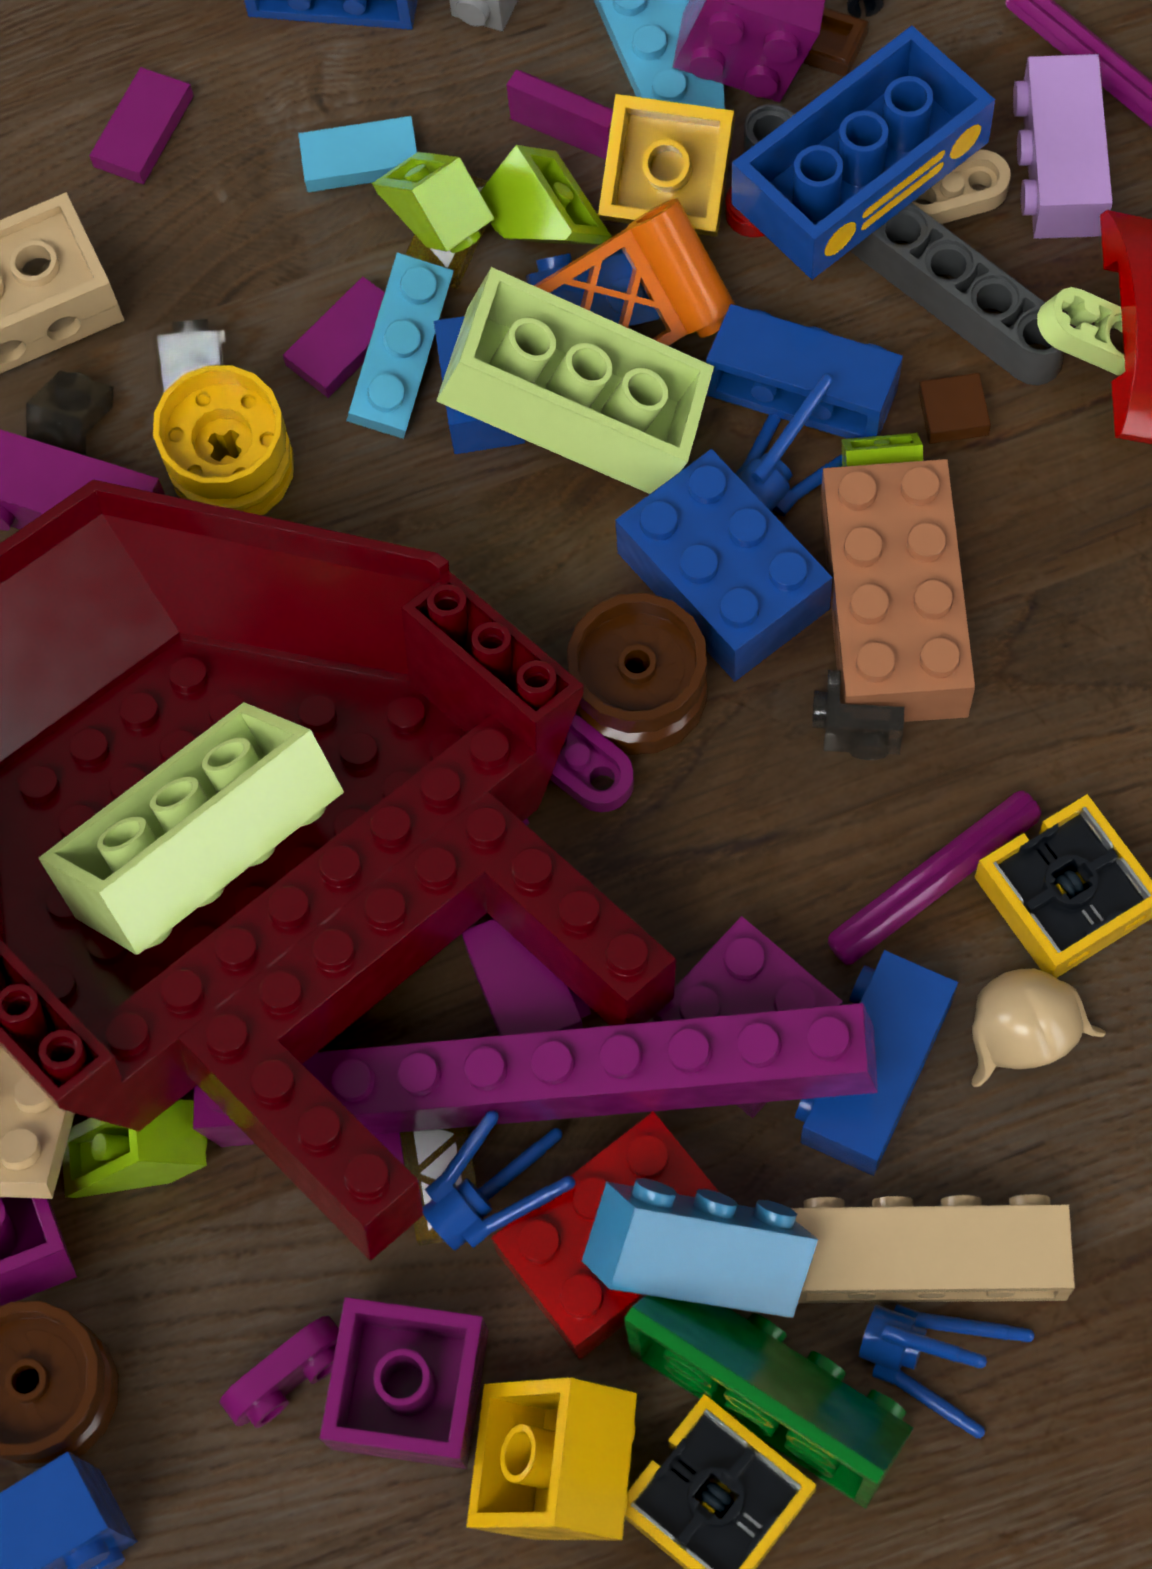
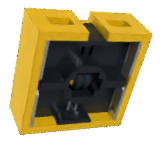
M1088 794L1044 820L1039 835L1029 840L1025 833L980 859L974 877L1041 971L1050 973L1055 978H1058L1152 919V879Z
M704 1394L668 1439L669 1448L673 1452L663 1465L660 1466L652 1460L628 1490V1507L624 1519L684 1569H756L814 1494L817 1485Z

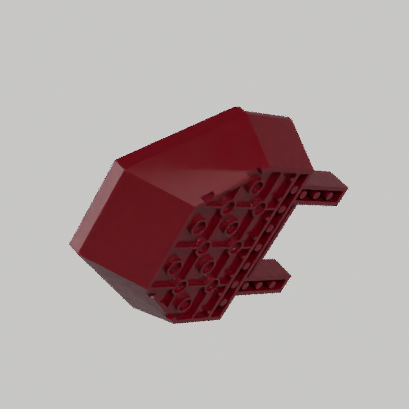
M94 479L0 543V1046L59 1109L135 1131H141L198 1085L322 1213L372 1261L423 1216L419 1180L302 1065L486 913L495 919L610 1026L646 1023L674 998L676 958L523 823L540 806L584 693V685L449 571V561L438 553ZM243 702L311 729L344 791L343 794L326 806L325 812L319 819L309 825L299 827L276 846L274 853L267 860L247 868L225 886L223 893L215 901L195 909L173 927L171 934L163 942L143 950L138 955L74 917L38 857Z

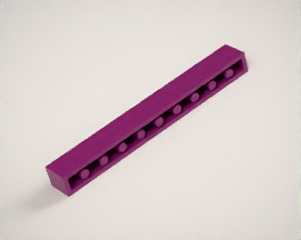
M863 1003L315 1053L302 1064L373 1135L478 1126L485 1114L491 1110L496 1111L499 1115L496 1124L878 1093L874 1026ZM198 1085L194 1087V1130L220 1147L255 1144Z

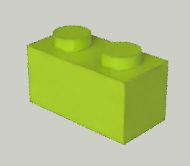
M918 433L841 439L842 467L923 461V444Z

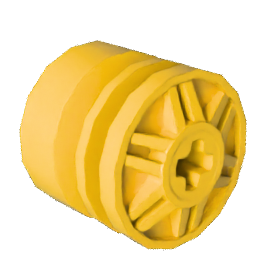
M233 365L204 366L183 374L164 391L154 412L153 438L178 498L257 515H265L283 499L293 478L294 453L272 389L256 374Z

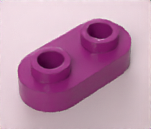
M575 713L565 739L566 745L561 749L550 780L579 804L591 811H613L625 804L632 794L634 788L632 763L621 749ZM598 776H608L614 781L612 786L605 790H598L591 785L592 781Z
M329 1315L323 1316L305 1326L238 1379L223 1394L219 1403L236 1426H243L249 1422L255 1428L266 1425L287 1407L289 1401L285 1396L306 1379L311 1384L317 1383L331 1373L339 1327Z

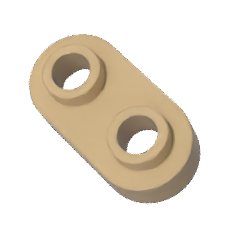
M980 149L912 203L940 224L991 211L999 207L1007 197L1011 177L1009 165L999 154ZM980 184L985 186L986 189L977 191L970 186ZM928 200L932 204H919L915 201Z

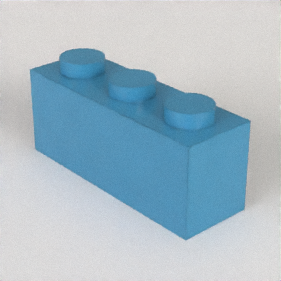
M639 1178L636 1179L634 1186L606 1182L582 1262L612 1290L793 1318L818 1239L795 1221L797 1213L782 1204L768 1200H758L755 1208L738 1205L734 1199L724 1194L706 1189L697 1190L695 1197L679 1195L673 1188L663 1183Z

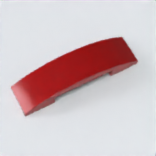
M1106 210L1100 215L1104 270L1119 273L1125 372L1111 381L1115 438L1152 444V219Z

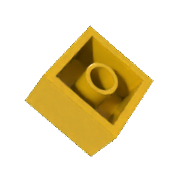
M615 94L598 211L600 218L604 221L630 224L651 209L678 198L697 234L718 237L735 124L734 110Z
M575 1378L484 1384L466 1528L530 1540H622L624 1517L628 1507L627 1488L631 1448L635 1436L634 1419L637 1393Z

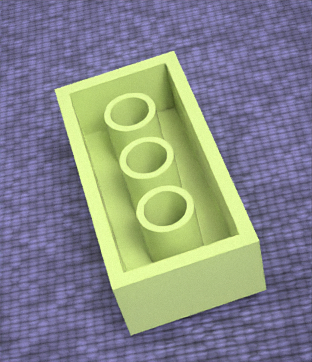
M491 267L467 308L436 401L651 494L681 472L688 463L714 366Z
M243 702L38 857L77 920L138 955L143 950L163 942L171 934L173 927L195 909L215 901L223 893L225 886L247 868L267 860L274 853L276 846L299 827L309 825L319 819L325 812L326 806L343 794L344 791L311 729Z

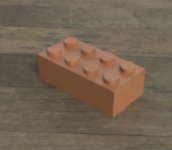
M948 459L823 468L820 505L827 572L833 577L830 605L843 726L968 718L975 691Z

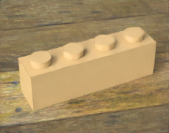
M1036 1194L1019 1195L1009 1198V1205L982 1206V1199L980 1197L957 1195L942 1198L940 1206L913 1207L912 1198L903 1196L875 1198L872 1200V1207H845V1201L841 1198L816 1197L804 1200V1208H791L797 1213L795 1221L818 1239L798 1303L1066 1301L1075 1288L1069 1205H1051L1049 1196Z

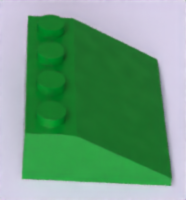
M646 1295L631 1307L624 1318L632 1356L700 1400L706 1394L767 1445L865 1509L914 1429L903 1421L907 1412L898 1403L874 1389H870L865 1397L842 1382L846 1372L840 1366L815 1351H811L807 1358L783 1344L787 1334L781 1328L757 1313L752 1312L748 1320L727 1307Z

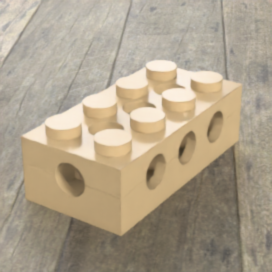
M67 192L0 220V374L124 321L110 282Z

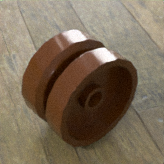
M619 594L595 605L576 624L567 647L568 672L584 685V693L576 714L628 755L654 754L682 742L699 724L707 702L706 643L693 616L674 601L653 594Z
M42 1301L9 1302L0 1306V1457L26 1468H42L66 1452H70L77 1457L84 1455L106 1432L118 1404L119 1375L109 1348L86 1325L79 1322L68 1311ZM39 1375V1383L37 1385L35 1377ZM36 1387L32 1392L27 1393L28 1388Z

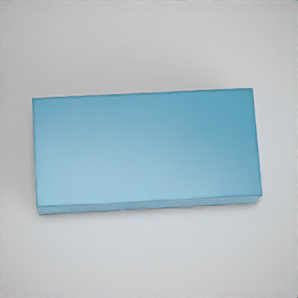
M411 116L298 133L307 193L373 183L417 153Z

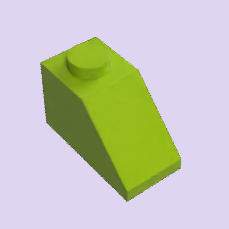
M515 145L480 191L483 200L494 217V220L490 222L492 227L505 239L539 243L600 245L612 237L557 151Z
M417 152L372 183L379 196L428 248L446 252L450 250L451 253L460 252L478 241L481 237L479 229L494 220L460 157Z
M179 1099L141 1131H135L94 1118H88L71 1127L62 1161L65 1197L80 1198L169 1184L207 1166V1138L193 1129L194 1100Z

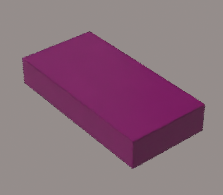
M140 67L89 155L93 167L144 185L194 97L191 85Z
M515 70L506 84L511 120L606 160L613 109L521 70Z
M362 276L283 354L285 365L329 398L364 363L385 292Z

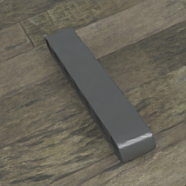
M773 104L762 105L752 110L746 117L744 124V153L795 114L780 105ZM910 203L850 250L856 257L1017 380L1025 384L1038 386L1049 383L1059 374L1065 352L1048 344L1041 335L1037 325V314L1045 302L915 204ZM896 241H903V242H907V243H909V244H907V245H899V244H896V243H894V242H896ZM940 275H950V276L954 277L955 279H951V280L942 279V278H940V277H938V276H940ZM994 309L1001 312V314H988L983 310ZM1029 344H1042L1048 349H1034Z

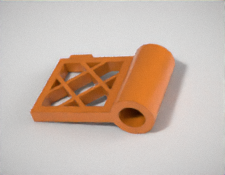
M678 198L667 201L641 215L623 231L534 285L549 293L563 284L585 289L580 307L589 311L594 292L624 299L619 324L627 328L629 327L634 303L654 307L667 330L652 339L667 346L693 332H697L700 338H705L718 332L730 304L736 305ZM620 249L623 250L633 268L627 293L596 286L602 261ZM590 268L586 283L573 280V278ZM640 282L649 299L637 296Z

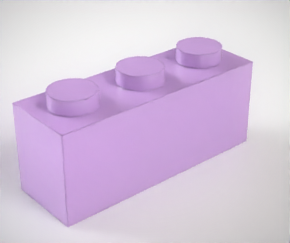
M1099 54L1030 56L1027 60L1024 81H1015L1013 89L1014 116L1024 117L1025 130L1018 131L1017 160L1019 166H1028L1029 179L1022 180L1021 185L1022 215H1032L1034 239L1101 237L1100 215L1106 210H1111L1112 192Z

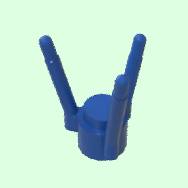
M829 373L821 377L769 452L764 454L781 421V418L776 414L768 415L744 463L735 473L771 512L775 510L781 516H785L800 498L822 484L823 468L842 467V454H840L790 489L788 482L792 478V472L780 460L832 385L834 378Z
M488 1111L445 1171L425 1188V1191L432 1199L423 1206L424 1217L453 1250H458L466 1242L474 1248L492 1232L575 1187V1179L571 1176H566L484 1218L493 1210L488 1200L561 1140L563 1136L561 1129L553 1128L479 1189L468 1178L457 1186L455 1184L456 1180L484 1143L487 1135L499 1119L496 1111Z
M876 1304L870 1316L859 1351V1358L875 1363L872 1377L896 1385L955 1426L960 1427L977 1439L982 1438L985 1435V1429L982 1425L901 1371V1366L914 1370L921 1352L976 1368H984L986 1366L987 1359L984 1355L927 1337L926 1329L1021 1342L1033 1341L1035 1337L1034 1332L1028 1328L1008 1326L1007 1324L918 1312L896 1304L894 1311Z

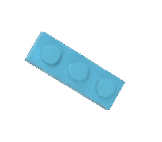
M397 252L348 412L347 422L404 439L434 339V321L440 318L454 270Z

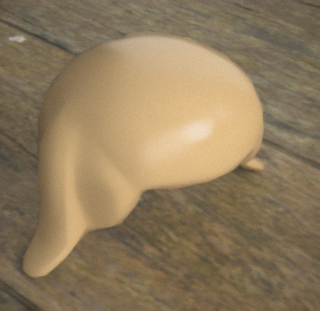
M1017 969L1004 972L982 988L977 997L972 1037L978 1057V1067L972 1077V1086H981L991 1076L996 1067L1030 1069L1051 1064L1066 1056L1078 1044L1082 1033L1103 1037L1106 1031L1090 1024L1082 999L1077 990L1070 984L1038 969Z

